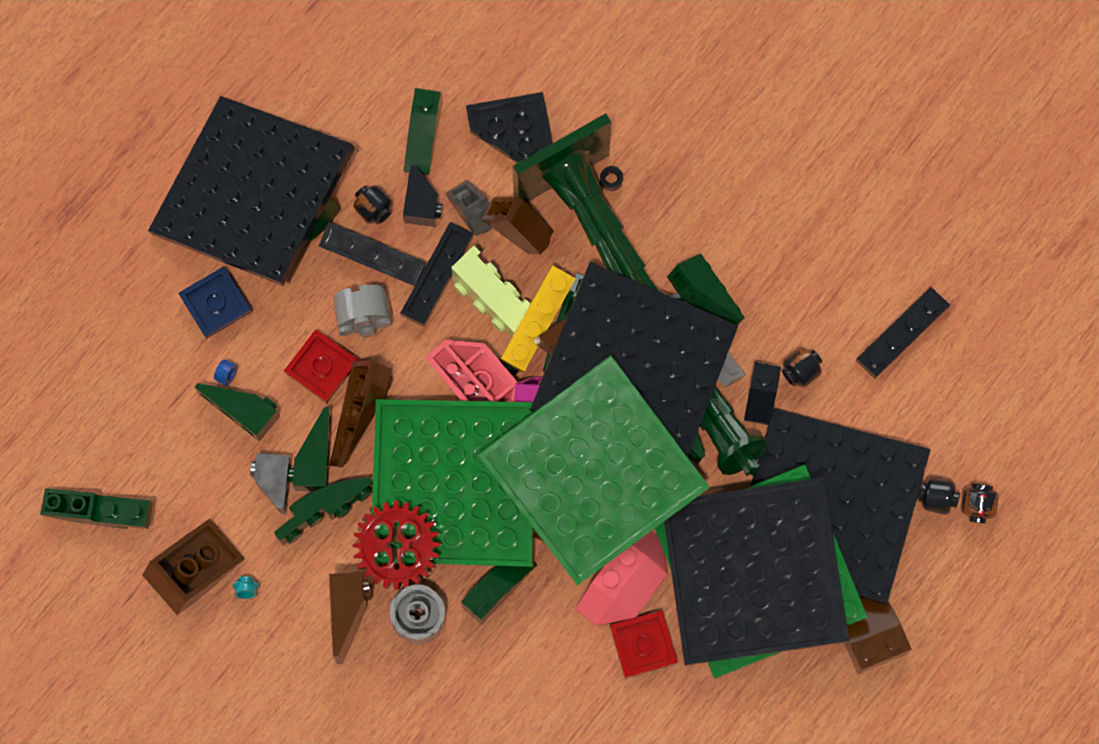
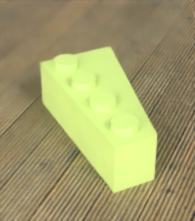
M473 246L451 267L453 288L462 297L467 295L473 301L472 306L481 315L486 313L492 319L491 324L500 333L505 331L512 338L530 303L526 299L521 302L518 299L520 294L510 282L505 281L503 283L500 280L501 276L491 262L484 264L478 256L481 252Z

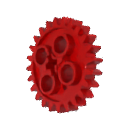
M394 501L393 508H391L388 502H384L383 511L378 507H373L374 516L367 513L364 515L368 521L367 524L358 523V526L363 531L362 533H354V536L360 539V543L352 544V547L360 549V552L354 555V558L363 560L359 564L358 569H368L365 573L366 578L375 575L373 584L378 585L384 580L383 588L388 589L393 582L394 589L400 590L401 582H403L405 588L411 586V580L416 584H421L419 575L429 577V572L426 570L427 567H437L431 560L441 556L434 552V548L442 546L441 543L434 542V538L441 534L431 530L436 525V522H426L429 518V513L419 515L421 507L416 506L411 511V503L405 502L402 509L399 501ZM396 521H399L398 535L395 528ZM386 524L389 528V535L382 540L378 535V529L381 525ZM409 524H413L416 527V535L412 539H408L405 536V528ZM402 542V548L397 550L392 548V543ZM385 551L389 555V563L382 567L378 563V556ZM410 551L414 552L417 558L416 563L411 567L405 563V556ZM397 555H398V563H399V569H398V570L395 569V564H396V560H397Z

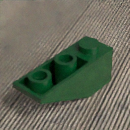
M702 254L677 264L667 276L681 299L690 305L736 325H739L745 319L740 308L734 303L725 286L719 281Z

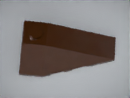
M353 361L329 466L344 467L375 414L376 399H383L386 391L390 389L392 383L391 368L374 361Z

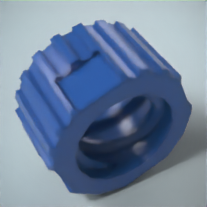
M226 359L222 360L215 370V381L228 386L236 375L237 365Z

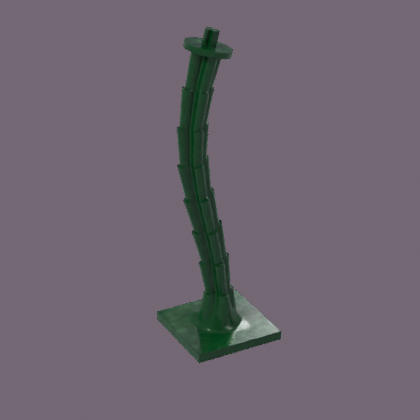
M606 113L513 165L514 197H520L527 203L546 191L553 189L570 210L574 209L591 245L596 246L606 269L658 291L644 270L646 265L623 233L622 229L624 227L602 197V189L592 168V165L609 156L611 121ZM715 387L700 427L702 431L706 430L721 456L717 467L723 475H732L744 471L746 476H752L756 473V470L760 469L756 461L765 452L767 443L760 435L750 436L733 415L734 410Z

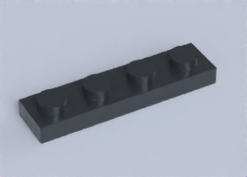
M328 222L319 243L321 248L413 286L416 285L427 263L331 222Z
M449 222L402 308L401 316L425 327L452 277L451 267L463 257L473 238V233Z
M930 287L857 358L856 362L876 379L949 308L950 304Z

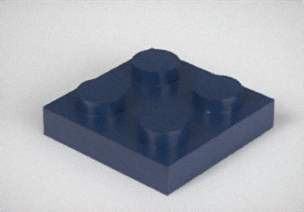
M224 266L178 293L206 339L252 312Z

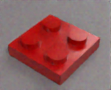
M315 329L284 369V374L327 404L349 376L353 361L359 360Z
M663 611L610 625L625 679L678 664Z

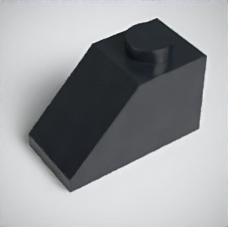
M410 165L403 210L404 223L435 227L436 220L442 218L443 203H439L438 193L418 168Z
M755 362L744 421L769 426L773 414L781 367Z

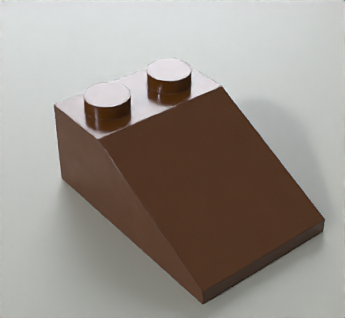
M208 519L152 559L142 576L175 614L179 615L242 563L245 558L216 525Z
M362 572L329 574L332 650L337 664H343L367 610V600H372L371 584H369V579L364 578Z
M860 598L868 618L848 626L850 642L844 643L857 674L905 656L912 650L901 623L889 602L888 605Z

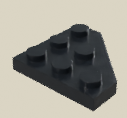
M543 92L466 105L470 133L516 163L553 143Z

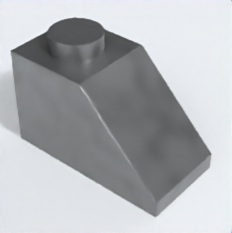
M468 180L445 193L466 226L476 236L492 229V227L481 220L490 204L487 198Z
M257 453L256 461L251 462L250 477H254L256 485L280 514H286L289 491V467H291L292 461L289 456Z

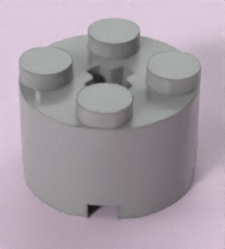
M361 285L360 291L352 292L351 288H347L333 296L339 335L346 336L360 333L361 337H370L376 334L377 329L391 326L389 306L384 287L379 285Z
M411 585L401 590L393 599L390 606V619L394 630L401 639L412 644H425L438 638L446 623V611L442 599L434 590L425 585ZM417 609H421L422 614H425L421 616L420 620H415V617L411 616L416 614Z

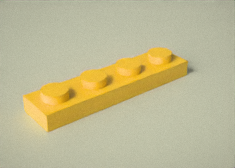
M553 265L550 267L500 360L521 372H525L538 348L534 340L548 330L576 278Z

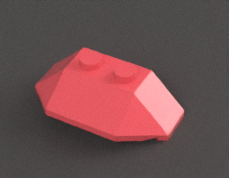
M444 340L425 357L461 401L515 402V384L518 382L485 343Z
M649 532L607 563L592 581L575 610L596 626L636 618L668 576L664 551L658 536L653 532Z

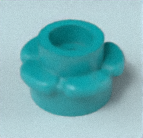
M243 576L238 578V581L234 582L232 587H234L237 598L252 599L257 595L259 584L254 582L252 577Z

